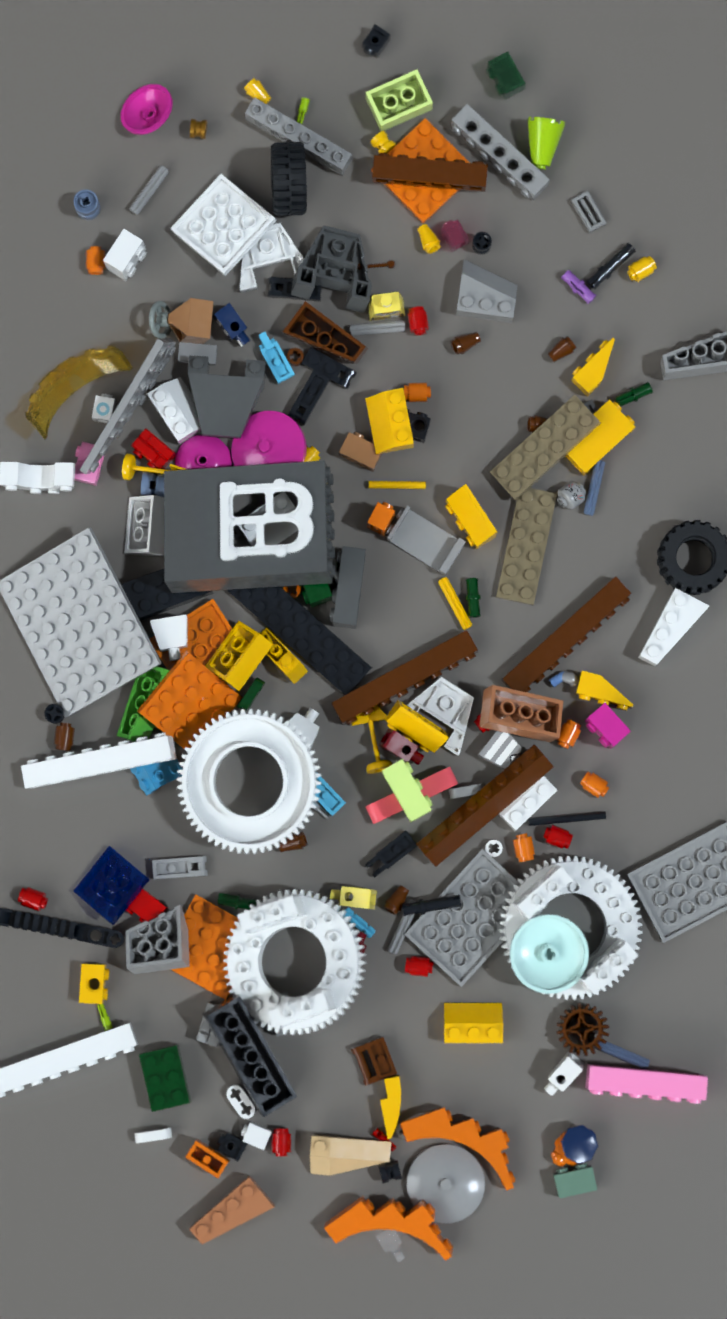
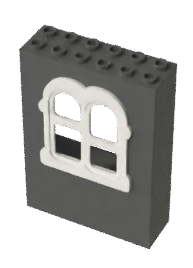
M325 460L164 471V582L172 593L332 583V577L336 576V570L332 558H335V547H332V540H335V531L331 523L334 521V510L331 507V503H334V493L331 492L330 485L334 484L333 473H331L330 467H327ZM287 491L297 496L298 506L293 512L287 514L274 513V493ZM265 494L266 512L264 515L235 517L233 515V497L235 495ZM292 522L298 527L299 534L297 539L290 544L265 545L264 525L266 523ZM255 524L256 545L252 547H234V526Z

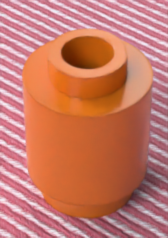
M91 246L89 250H86V269L90 275H101L103 270H105L103 261L105 250H101L100 246Z
M409 383V385H404L405 400H409V402H427V398H431V386H427V383Z
M569 719L566 723H563L560 730V738L556 739L559 741L558 745L565 749L573 748L581 732V725Z
M587 772L580 782L584 790L597 798L600 796L604 797L609 790L607 786L609 782L594 772Z
M527 833L516 835V839L513 840L516 858L519 859V862L534 860L535 850L532 836L528 837Z

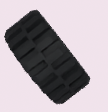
M275 142L271 145L273 213L277 216L303 215L307 210L305 148L301 142Z
M688 520L674 526L662 539L657 551V566L660 568V575L665 578V583L667 585L670 584L673 590L677 588L688 595H700L716 588L727 575L726 535H722L717 526L714 528L711 526V523H702L700 520H694L693 522ZM697 540L709 548L712 554V563L705 573L690 575L679 567L676 555L683 543Z

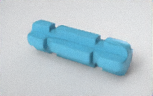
M349 907L345 909L346 914L344 917L351 916L350 922L355 923V927L361 932L363 931L368 938H371L376 932L375 929L371 926L369 927L368 923L359 915H355L352 909Z

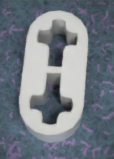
M240 1085L230 1086L227 1090L228 1100L242 1118H251L255 1113V1105ZM233 1088L240 1090L239 1097L241 1101H238L236 1097L232 1098L230 1096ZM244 1102L246 1106L250 1105L252 1107L250 1115L242 1113L243 1107L240 1103Z
M171 1128L134 1133L136 1143L172 1138Z

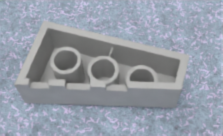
M727 331L662 355L660 364L663 380L727 372Z

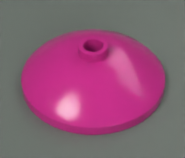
M158 84L145 85L135 90L122 107L121 121L123 126L130 133L136 135H144L157 130L166 122L173 106L171 94L165 87Z
M196 435L187 439L180 446L176 454L175 465L188 470L232 467V457L228 447L220 439L213 436ZM201 458H206V462L204 464H201L199 462Z

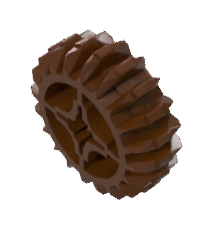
M579 1003L578 1010L572 1005L571 1009L573 1012L570 1013L566 1009L564 1012L568 1016L566 1018L564 1016L559 1017L564 1021V1023H557L558 1027L563 1028L557 1031L558 1035H563L559 1038V1041H566L563 1045L565 1049L571 1046L569 1049L570 1053L577 1049V1056L581 1055L582 1050L584 1056H588L589 1049L592 1054H595V1046L599 1050L602 1049L599 1045L600 1041L603 1044L607 1043L602 1038L603 1036H609L608 1032H604L605 1029L610 1028L609 1025H603L607 1018L603 1017L600 1019L603 1012L599 1011L596 1013V1006H593L590 1010V1004L588 1003L585 1005V1009ZM584 1014L593 1016L598 1025L587 1024ZM579 1016L577 1025L568 1028L571 1020ZM582 1023L586 1028H589L588 1030H585L584 1036L581 1032H578V1030L582 1028ZM598 1031L595 1040L588 1044L589 1035ZM568 1034L579 1035L582 1045L573 1043Z

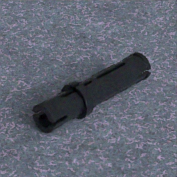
M627 243L611 260L598 268V272L587 280L588 285L592 284L590 287L595 290L605 279H609L611 274L636 252L635 248L630 249L632 245Z
M460 894L423 901V899H420L418 902L402 904L404 916L419 913L423 915L425 912L462 907Z

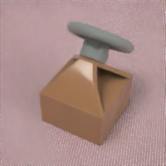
M190 298L172 312L165 302H155L149 312V326L153 335L158 339L166 338L172 329L179 342L204 344L210 339L213 301ZM155 312H156V314H157L156 324H155V321H154ZM160 327H166L163 333H159Z

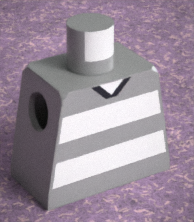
M496 731L478 756L504 770L520 757L518 753L522 747L509 733Z

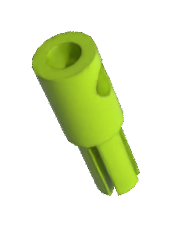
M304 97L301 99L296 121L298 123L300 121L301 125L303 124L310 101Z
M104 1004L97 1005L104 1030L113 1029Z

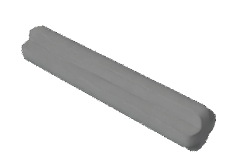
M161 165L130 206L129 209L135 215L140 213L169 173L167 168Z
M390 321L353 324L349 326L351 336L404 332L405 322Z
M409 900L408 903H413V902H416V901H414V900ZM403 914L389 945L388 952L394 955L398 953L405 937L404 934L407 932L415 914L406 916Z

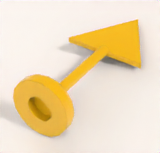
M127 453L122 464V477L124 480H131L136 470L164 474V471L188 469L170 464L171 470L136 466L135 456Z
M379 706L375 707V712L368 716H364V714L358 716V721L352 724V726L365 723L369 725L376 760L366 766V771L369 774L380 773L382 770L393 765L389 760H380L373 722L385 720L387 715Z

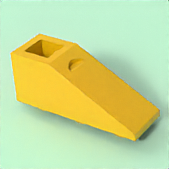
M614 338L610 341L606 339L599 346L601 350L596 355L592 353L585 360L587 364L583 367L579 366L572 373L574 376L571 381L587 397L602 382L615 341Z
M266 627L260 634L273 644L266 655L295 684L308 670Z
M581 671L575 693L579 695V699L590 701L591 698L598 700V704L603 705L606 703L608 706L609 703L615 704L617 709L625 711L633 707V704L601 675Z

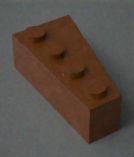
M306 301L283 330V333L355 364L359 362L368 350L365 345Z

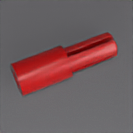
M379 1128L372 1133L379 1141L391 1142ZM392 1143L391 1151H394L396 1149V1145Z

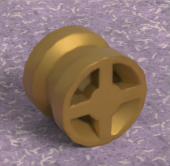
M191 119L190 138L197 136L201 139H206L207 120L197 121L196 119Z

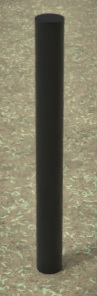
M606 812L529 818V826L606 819Z

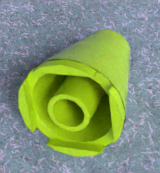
M528 117L531 163L538 169L546 170V166L551 165L565 127V121L560 120L559 124V122H555L556 119L534 117L533 121L532 117Z

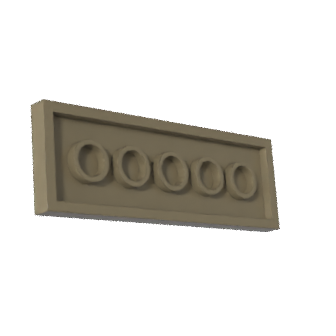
M574 395L492 469L490 473L516 501L598 427L601 422Z
M529 488L517 499L496 598L534 605L557 493Z

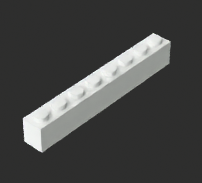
M166 733L155 734L153 739L140 737L136 738L134 743H129V740L118 742V746L111 747V744L99 746L100 750L93 751V748L81 750L82 753L76 755L74 752L64 753L61 758H57L56 755L45 757V761L39 762L38 759L29 760L27 765L21 766L25 789L177 759L173 736H166Z
M131 1023L0 1068V1098L6 1096V1091L13 1090V1093L25 1089L24 1085L31 1083L32 1086L43 1083V1078L50 1077V1080L60 1077V1072L68 1070V1073L80 1070L79 1066L85 1063L87 1067L97 1064V1059L105 1057V1060L117 1057L116 1053L123 1050L124 1054L134 1051V1046L138 1045Z

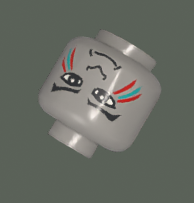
M570 481L558 490L557 501L561 507L572 510L585 501L586 490L579 482Z

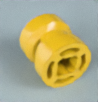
M385 131L379 132L370 141V144L378 149V153L388 154L396 146L392 140L388 139Z

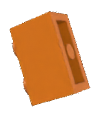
M378 502L367 522V528L385 536L395 517L393 506L386 502L382 504Z
M199 1139L195 1141L186 1155L187 1159L216 1178L220 1177L230 1161Z

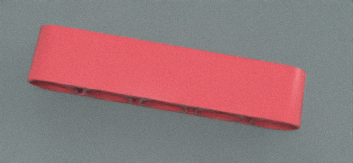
M447 767L420 780L423 787L420 791L423 796L428 795L430 798L456 786L458 782L451 767ZM394 793L365 807L373 824L403 811Z

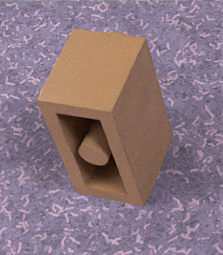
M357 432L353 434L348 433L339 451V456L374 472L382 455H376L373 440L369 442L364 439L363 435Z

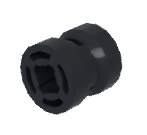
M486 232L477 233L473 238V250L480 255L488 253L492 244L491 236Z
M398 1160L391 1161L390 1164H378L382 1183H387L391 1179H402Z

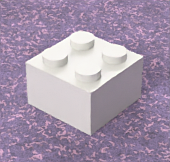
M123 229L103 259L106 269L125 281L128 277L131 278L136 271L135 266L138 261L142 262L147 252H145L144 242L134 234Z

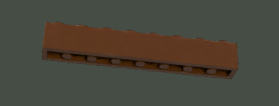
M614 577L501 681L509 689L528 693L531 690L529 686L534 681L538 684L545 677L543 673L548 669L552 671L560 664L558 660L562 656L567 658L574 651L572 647L575 644L580 646L588 639L586 634L590 631L594 633L602 626L600 622L604 618L609 620L616 613L614 609L617 606L623 607L629 602L630 599L628 597L631 592L617 577Z
M466 630L332 702V706L342 724L347 723L349 726L358 721V716L362 714L368 716L375 712V707L379 705L381 707L387 706L392 702V698L396 696L401 698L409 693L407 690L413 687L418 689L425 685L424 681L430 678L432 680L439 678L444 670L448 669L451 671L459 666V662L463 660L468 662L474 659L478 649Z
M534 744L419 841L417 846L433 865L437 867L554 766Z

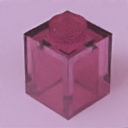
M458 219L454 222L450 220L442 225L441 234L451 252L468 244L469 238Z

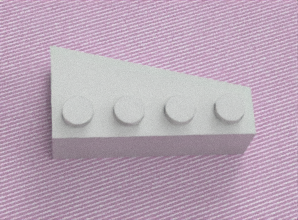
M675 588L638 658L656 666L707 610L709 605Z

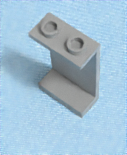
M409 506L405 510L401 508L396 516L398 519L395 526L391 524L386 532L388 535L387 541L446 576L466 541L460 537L457 539L410 510Z

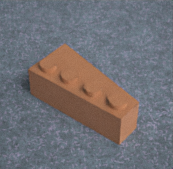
M249 1175L193 1224L189 1230L201 1244H204L274 1208L275 1204Z

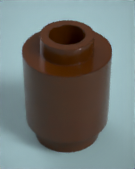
M60 723V726H56L54 738L56 750H71L75 728L71 727L72 724Z

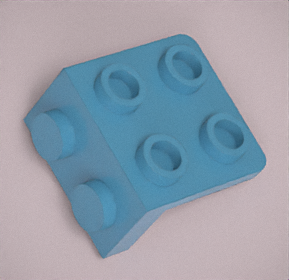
M178 759L130 768L146 796L161 786L181 777L182 774L178 773V770L183 769L179 765Z

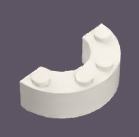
M0 462V485L4 486L7 491L23 489L30 490L31 494H41V491H48V494H59L60 491L71 492L74 488L75 463L29 465L20 462Z

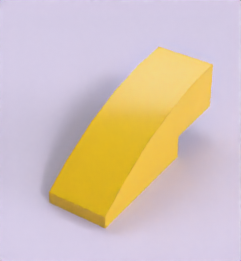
M399 1075L384 1079L387 1098L380 1099L388 1139L393 1136L400 1113L401 1085Z

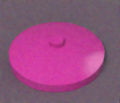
M262 411L250 416L241 438H233L231 447L235 466L304 462L307 450L305 435L301 427L291 417L278 411Z

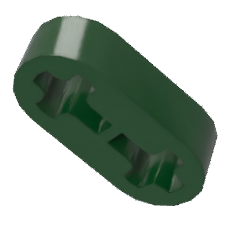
M258 677L254 680L238 706L239 709H245L246 712L249 710L265 685L263 680Z

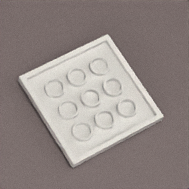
M220 174L170 229L226 276L276 222V219L225 176Z

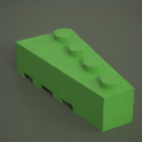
M155 667L135 679L117 736L136 742V738L148 737L149 739L155 725L137 710L170 670Z

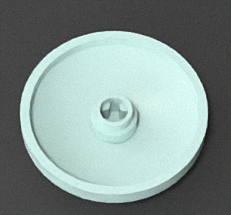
M540 915L526 921L517 930L511 942L510 961L516 976L528 988L540 993H559L571 988L580 980L588 964L589 951L583 933L573 922L558 915Z

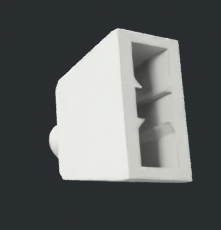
M179 615L150 620L160 651H168L170 661L179 660L181 658L180 649L188 647V616Z
M312 708L308 709L304 717L296 713L289 720V727L296 725L295 732L302 731L303 733L300 738L307 737L308 739L305 744H312L313 746L320 727L314 724L319 713Z
M568 1051L549 1074L548 1080L550 1082L544 1087L545 1091L551 1096L558 1089L563 1092L581 1073L584 1062ZM563 1075L565 1078L561 1079L558 1076Z

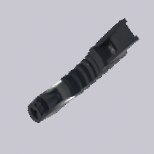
M0 907V926H12V928H21L26 931L28 929L32 932L38 931L42 934L48 933L52 936L58 935V937L73 938L78 941L111 948H118L124 942L123 934L118 930L84 923L78 924L74 921L68 922L63 919L58 920L53 917L48 918V916L33 915L28 912L22 913L21 911H12L11 909ZM93 930L101 932L102 937L100 940L94 941L91 939L90 934ZM114 933L118 934V938H121L120 942L117 941L116 944H112V940H109L110 936H114Z

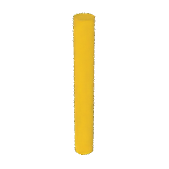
M369 481V488L426 489V481Z

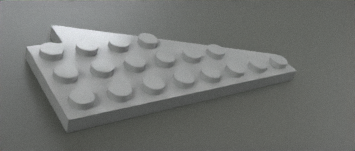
M170 338L157 339L80 468L81 472L90 474L96 471L99 466V460L106 454L113 440L120 437L123 432L122 427L125 423L129 422L136 407L143 405L147 398L145 394L154 387L157 377L169 362V357L175 352L176 348L174 346L176 342Z

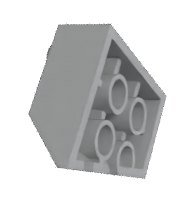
M464 260L456 315L512 323L517 285Z
M181 905L174 907L173 910L167 913L159 914L155 919L148 922L145 921L125 931L126 968L133 974L190 967L188 927Z

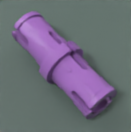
M570 269L561 277L573 289L572 291L578 293L587 304L592 302L597 296Z

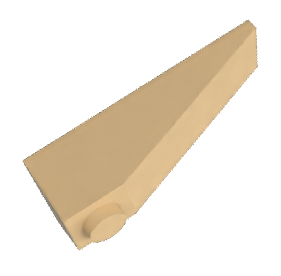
M314 1134L311 1138L310 1172L311 1174L330 1176L390 1162L392 1142Z

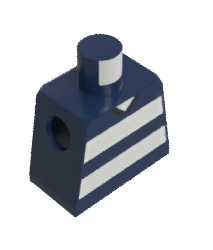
M230 303L213 315L214 320L231 341L235 338L241 347L250 341L244 332L247 326ZM235 324L238 330L233 331L230 325Z

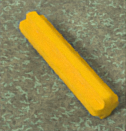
M447 577L440 579L438 583L463 630L470 628L472 623Z

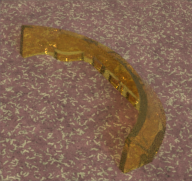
M108 346L107 349L100 350L91 348L85 350L84 355L77 358L72 356L50 371L38 384L40 386L36 393H32L29 398L30 405L28 412H25L26 418L45 440L48 437V429L53 416L73 393L101 376L119 371H130L133 367L124 353L115 346Z

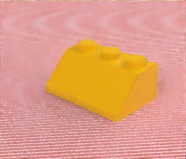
M403 388L383 391L365 398L376 455L414 448Z
M467 484L463 485L446 499L447 504L445 508L450 515L454 514L457 519L455 521L460 531H465L467 534L465 538L471 547L475 546L478 549L496 537L497 531Z
M238 620L205 667L230 686L240 691L273 644L260 633Z
M397 700L385 718L390 729L400 730L404 733L403 736L411 742L413 740L420 744L419 747L427 753L429 751L435 753L449 738L444 729Z
M444 1003V1043H503L502 1003Z

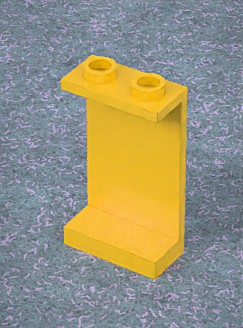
M610 399L593 414L601 424L565 456L583 476L635 429L633 419L628 415L625 416L621 412L622 408L615 401L612 402Z

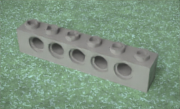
M255 97L245 112V118L250 123L283 142L303 143L305 155L342 176L352 161V154Z
M468 104L451 120L452 130L457 135H462L471 148L475 147L480 151L479 154L484 160L492 162L494 169L498 173H504L507 176L508 182L513 186L517 185L521 189L522 195L527 199L531 198L534 201L549 185L550 179ZM473 125L476 127V130L470 132L466 127ZM482 138H488L490 140V143L482 144L480 140ZM500 150L504 155L497 157L494 155V152ZM515 163L518 168L511 170L508 164ZM527 175L532 180L530 182H524L522 180V177Z

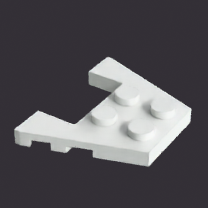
M281 223L272 225L242 258L241 292L257 288L253 269L291 260L294 274H296L304 258Z
M441 677L407 704V706L416 712L421 708L453 728L454 731L444 747L459 756L474 697Z

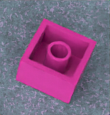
M606 703L601 705L585 720L587 729L592 734L596 733L600 737L598 741L605 748H613L631 732Z

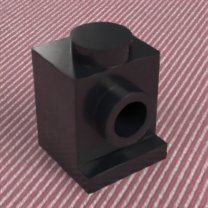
M374 24L372 30L362 42L363 51L371 57L375 56L378 58L389 43L390 34ZM375 38L378 42L373 43L372 40Z
M227 1132L226 1136L222 1134L217 1142V1145L220 1146L218 1150L236 1161H239L248 1144L230 1132ZM230 1142L235 1145V1148L232 1150L227 1147Z

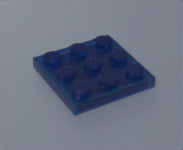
M109 846L73 892L109 923L114 925L150 879Z

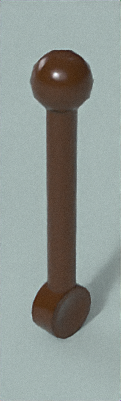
M390 260L387 263L368 264L367 267H388L392 269L395 267V262ZM358 264V270H361V264Z

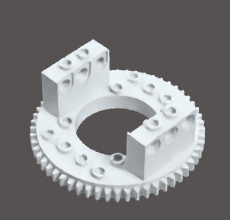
M242 709L240 715L237 710H234L233 716L226 712V719L219 715V722L211 719L212 726L206 723V730L199 729L200 736L197 734L193 735L196 741L189 740L192 747H185L188 755H182L181 757L185 759V762H179L183 769L178 770L182 777L177 778V781L182 782V785L177 786V789L183 791L178 794V797H184L180 804H186L183 812H190L186 818L194 819L191 825H198L197 832L203 830L202 837L209 835L208 842H212L215 839V846L222 843V849H226L229 845L230 852H233L237 847V853H241L244 848L245 854H249L250 849H252L253 854H256L258 848L263 853L265 852V847L269 851L273 850V844L279 848L280 841L283 844H287L286 837L293 840L292 833L299 835L298 827L305 828L303 821L310 822L308 819L309 815H314L310 809L317 808L313 801L320 799L315 796V793L321 792V790L316 788V786L322 784V782L317 781L321 774L316 773L320 766H315L314 764L318 761V758H312L316 752L309 751L312 744H305L308 738H300L303 732H295L296 725L289 727L290 721L283 723L284 717L276 720L275 713L269 717L268 711H265L263 716H261V710H257L256 714H254L253 709H249L247 714L245 709ZM254 746L269 752L279 763L283 774V789L278 801L271 809L257 816H243L234 813L223 804L216 789V774L219 765L229 753L241 747Z
M558 856L557 862L554 858H550V864L545 860L543 861V867L536 864V871L529 868L530 875L523 873L524 880L517 879L519 886L512 885L515 891H508L511 898L504 899L508 906H502L506 913H500V916L505 919L499 921V924L504 926V928L499 929V932L504 933L500 940L506 942L501 947L508 949L504 952V955L510 956L511 942L517 930L526 921L540 916L549 901L562 894H582L591 899L601 911L604 920V934L598 948L589 956L586 970L580 980L571 988L556 993V998L560 999L563 994L565 1000H568L569 995H571L573 1000H576L577 995H579L580 999H584L585 993L590 998L591 994L598 995L599 990L605 992V985L613 987L611 981L614 980L618 983L617 976H625L622 971H629L628 965L633 964V960L638 957L634 950L640 949L636 942H641L637 935L642 934L638 927L643 925L637 920L642 918V915L636 914L640 908L634 907L638 901L631 899L635 894L633 892L628 893L630 886L623 887L626 881L624 879L618 881L619 874L612 876L613 869L607 871V865L605 864L600 868L599 861H596L593 865V859L591 858L586 863L585 857H581L580 861H578V857L573 856L571 861L570 856H566L563 861L562 857Z
M287 889L285 894L282 891H278L277 896L275 893H270V899L268 896H263V902L258 899L256 900L257 906L250 904L251 910L245 909L243 913L238 914L239 922H234L237 928L231 929L230 931L233 933V936L227 937L230 943L225 944L229 949L224 952L228 957L223 960V962L227 963L223 970L228 971V974L224 977L230 979L226 985L232 986L229 993L239 995L252 1018L255 1017V1023L261 1021V1027H266L268 1024L269 1031L275 1028V1033H280L282 1030L283 1034H288L290 1030L291 1035H295L296 1031L300 1035L304 1033V1030L306 1033H311V1028L314 1032L319 1031V1026L322 1029L326 1028L325 1022L328 1025L333 1024L332 1018L338 1020V1013L341 1015L345 1014L343 1008L350 1009L348 1002H355L352 995L359 994L355 989L362 987L358 980H364L360 973L365 972L361 965L366 964V962L362 961L361 958L366 956V954L360 952L361 949L365 948L364 945H359V942L363 939L356 937L360 931L353 930L356 924H349L351 916L344 917L346 914L345 910L339 912L340 905L334 906L335 901L333 900L327 903L328 897L323 896L320 900L321 894L316 893L313 897V891H309L306 895L305 890H301L298 893V889H293L291 894L290 890ZM289 927H301L312 932L320 940L326 953V970L321 982L314 990L299 997H289L277 992L266 980L262 969V955L266 944L277 932Z

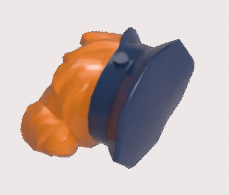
M583 1125L568 1128L566 1132L556 1139L554 1143L555 1150L551 1153L553 1163L557 1166H564L565 1164L574 1166L592 1160L598 1148L595 1133Z

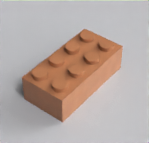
M491 685L483 692L480 727L552 742L560 738L563 700Z

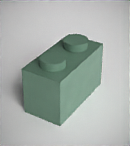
M587 1163L578 1164L576 1169L568 1170V1167L557 1169V1173H553L559 1199L597 1190L593 1167L591 1165L588 1166Z

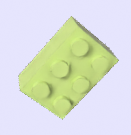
M414 70L366 92V101L380 131L390 129L433 109V102L418 70Z
M403 759L382 770V774L410 823L431 812L430 807L433 804L428 795L423 796L420 791L423 787L418 778L414 779L412 777L413 769L409 762L404 763Z

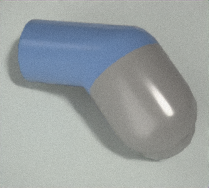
M562 671L550 678L549 682L553 688L562 682L574 687L578 684L576 674Z

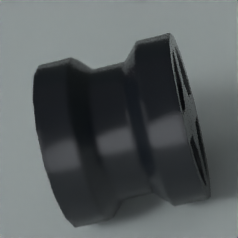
M51 704L44 711L45 718L50 723L58 724L65 718L64 711L60 705Z

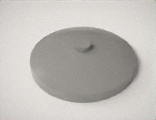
M438 1144L425 1149L415 1158L407 1176V1191L413 1206L422 1200L427 1204L430 1203L436 1211L434 1213V1222L454 1223L467 1218L479 1206L485 1190L483 1170L477 1159L466 1149L453 1144Z

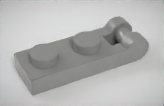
M207 857L152 860L153 879L208 876V871L205 870ZM192 863H197L198 870L192 871Z

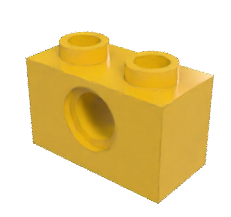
M81 964L79 1003L104 1004V1000H108V988H105V981H109V969H106V965ZM96 978L99 980L100 985L98 989L90 987L91 979Z

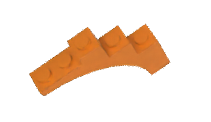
M440 1107L399 1122L406 1142L422 1138H442L467 1145L480 1153L491 1164L505 1190L514 1188V1175L512 1171L508 1172L506 1164H509L505 1152H501V1150L508 1148L507 1143L510 1140L507 1132H503L501 1128L479 1135L478 1132H481L478 1120L474 1121L471 1117L450 1124V1121H453L450 1111L445 1110V1107Z
M361 1196L327 1221L324 1229L335 1243L363 1231L385 1229L408 1233L423 1240L433 1247L445 1260L452 1257L453 1253L451 1242L447 1238L444 1239L440 1234L441 1230L436 1223L432 1224L435 1221L434 1213H436L434 1207L430 1203L427 1204L424 1200L405 1213L402 1203L400 1201L396 1202L394 1198L374 1211L375 1207L372 1202Z

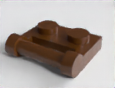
M384 1037L351 1049L361 1069L365 1086L397 1074ZM368 1050L377 1075L371 1076L362 1051Z

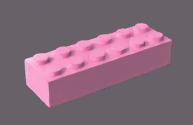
M587 1064L585 1087L592 1094L603 1095V1091H608L612 1096H622L623 1093H629L628 1096L633 1098H642V1095H648L650 1099L662 1100V1097H667L669 1101L681 1102V1098H684L689 1103L701 1104V1100L706 1101L708 1077L702 1074Z

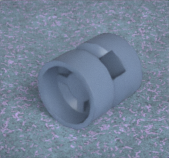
M88 189L77 192L73 202L78 215L85 220L96 218L101 209L96 194Z
M143 471L141 496L155 494L156 496L164 497V474H158L157 476L155 473ZM152 481H156L155 489L152 488Z

